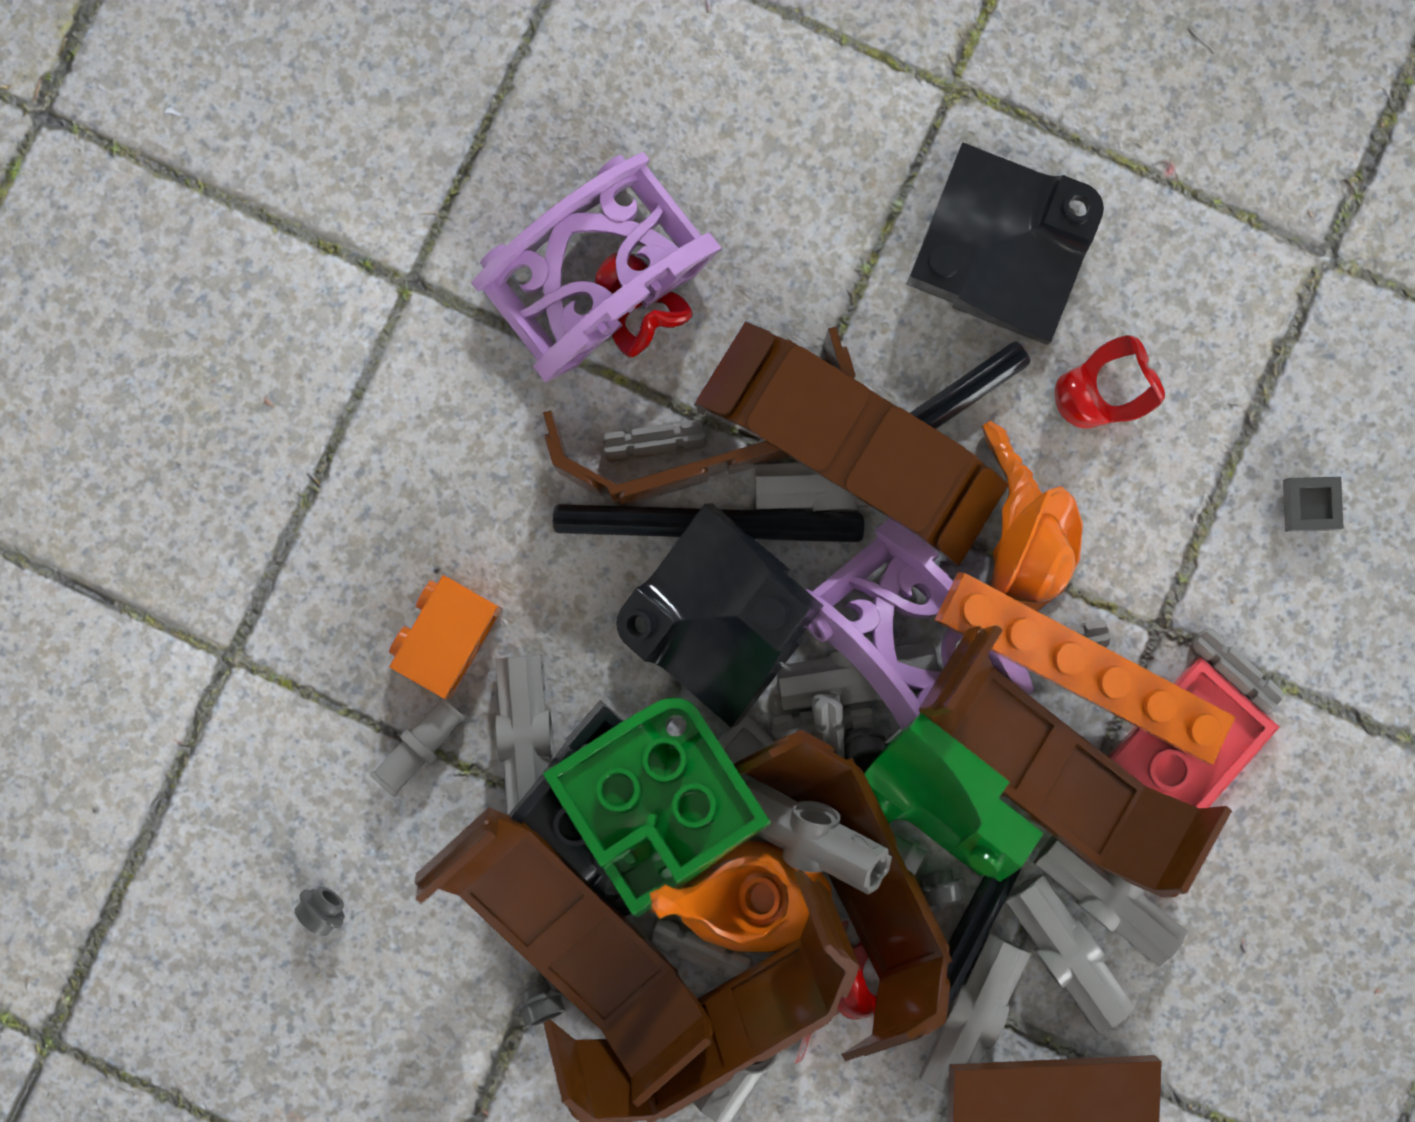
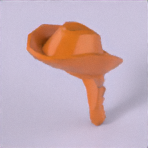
M989 421L982 426L985 441L1009 484V496L1002 507V536L993 551L994 570L991 587L1039 611L1064 592L1074 574L1081 556L1083 521L1074 496L1062 486L1049 489L1042 494L1038 484L1033 479V472L1023 465L1022 458L1014 452L1007 431Z
M747 840L686 883L683 888L674 889L664 885L660 889H655L649 893L652 903L651 911L656 913L659 918L670 914H677L682 918V922L703 941L736 952H778L800 939L810 914L794 874L798 869L787 864L782 858L783 849L771 842ZM805 872L813 882L819 880L832 896L831 885L822 872Z

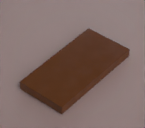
M1155 1055L949 1064L948 1122H1159L1162 1061Z

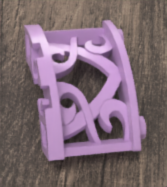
M644 152L627 160L622 155L612 158L599 170L597 177L554 205L507 246L501 244L493 248L480 261L484 269L475 277L471 284L478 292L481 290L485 292L536 358L537 362L533 367L545 383L577 368L597 347L623 326L618 319L625 313H631L640 302L647 308L675 288L694 279L722 249L710 232L701 236L646 166L650 159ZM629 187L651 213L640 224L633 221L638 212L635 198L629 206L625 207L618 205L614 201L618 193L623 192ZM598 204L601 205L603 214L585 213ZM658 224L666 232V234L673 241V243L661 234L654 231ZM594 232L626 238L621 244L616 257V272L621 288L615 293L611 294L601 285L588 281H577L561 286L564 256L572 234ZM549 240L544 259L535 251ZM638 244L644 247L637 252V257H645L650 262L649 266L642 271H635L628 266L629 256ZM524 267L532 271V277L529 282L520 285V288L526 293H537L542 289L544 290V297L527 308L506 282L516 270ZM577 295H588L593 300V306L587 314L579 315L575 312L576 300L568 303L565 308L563 301ZM547 312L556 340L555 344L535 320V317Z
M889 518L875 529L877 538L813 592L806 589L807 592L824 605L807 629L820 642L828 641L858 669L882 698L901 730H903L920 714L918 709L941 672L924 670L897 661L893 638L894 610L913 618L936 616L953 581L944 570L934 563L939 556L936 550L919 536ZM885 562L887 563V567L878 584L866 580ZM912 587H916L926 596V602L924 605L914 604L898 596V593L904 598L909 599L913 596L911 592ZM853 589L874 598L873 603L867 600H854L845 606L857 611L858 620L855 622L846 619L833 607ZM949 628L944 633L941 646V657L944 667L954 653L956 643L963 638L962 635ZM871 631L872 643L864 636ZM990 650L988 655L993 667L1030 695L1035 689L1027 669ZM910 688L917 689L920 691L915 696Z

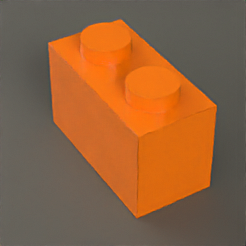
M442 575L438 583L430 580L419 596L415 607L420 609L421 613L412 628L403 626L395 637L389 649V653L395 657L389 668L443 699H451L503 608L455 580Z

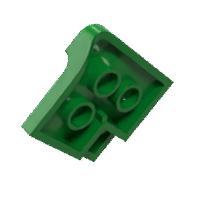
M666 698L651 704L543 773L598 864L604 868L630 912L636 917L651 909L652 903L649 893L655 889H660L664 885L674 889L683 888L686 883L772 824L698 709L690 701L683 698ZM676 718L685 720L686 730L682 735L671 736L668 734L667 728L670 721Z
M922 713L901 730L872 759L863 771L889 824L896 820L910 822L978 876L986 875L994 877L999 882L1024 865L1044 834L999 799L1010 781Z

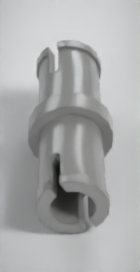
M440 697L438 703L412 731L406 728L399 736L403 741L375 771L370 773V776L389 794L396 797L400 789L425 762L431 764L438 757L434 752L467 718L448 700Z

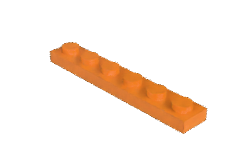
M957 573L934 620L962 636L965 635L968 629L976 626L984 629L998 625L1003 631L991 651L1208 764H1214L1236 718L1228 712L966 573Z

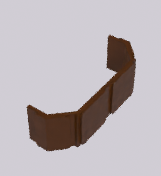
M746 321L694 404L698 408L697 412L702 415L708 411L745 428L915 533L943 556L940 562L945 565L960 566L1009 485L994 470L982 463L977 458L978 456L968 451L956 441L904 409L892 404L804 347Z
M836 326L828 328L823 342L827 362L850 377L855 378L856 374L847 346L842 347ZM551 410L543 412L549 432L544 434L552 464L559 475L602 497L601 490L612 497L614 504L621 502L622 506L702 484L709 480V476L728 471V475L753 469L755 465L770 464L790 458L784 452L763 441L617 485L569 459L555 417Z
M998 625L984 629L980 626L968 629L919 707V712L1010 781L1001 795L1007 797L1028 813L1035 822L1087 862L1094 864L1103 872H1110L1121 877L1126 882L1162 898L1187 894L1232 810L1227 806L1198 808L1143 785L993 667L988 654L1003 629Z
M801 729L741 759L733 765L740 775L746 774L797 802L815 801L831 806L840 815L839 824L886 847L888 854L892 856L889 872L881 881L879 888L869 895L828 874L879 978L872 1035L841 1054L844 1061H848L917 1040L944 1025L947 1018L950 981L946 975L948 964L952 962V959L948 953L949 946L915 876L911 871L907 870L898 852L896 837L860 767L856 766L853 758L848 760L835 754L836 750L831 745Z
M488 807L416 873L414 883L418 887L415 899L420 904H423L438 889L461 897L603 1032L631 1077L632 1103L637 1107L711 1044V1037L713 1035L712 1021L693 992L686 987L678 974V970L617 909L609 905L589 885L583 876L525 822L522 824L515 822L509 815Z
M802 869L794 872L810 913L800 939L697 999L712 1021L713 1035L711 1037V1044L639 1107L632 1103L631 1077L607 1039L575 1040L551 1019L543 1022L561 1100L568 1107L571 1115L579 1122H654L659 1118H667L726 1084L736 1073L757 1061L767 1060L827 1025L834 1016L840 1013L838 1005L841 997L846 998L860 967L832 896L819 880L813 882Z

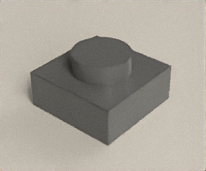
M1304 477L1283 480L1285 532L1337 531L1344 529L1341 477Z

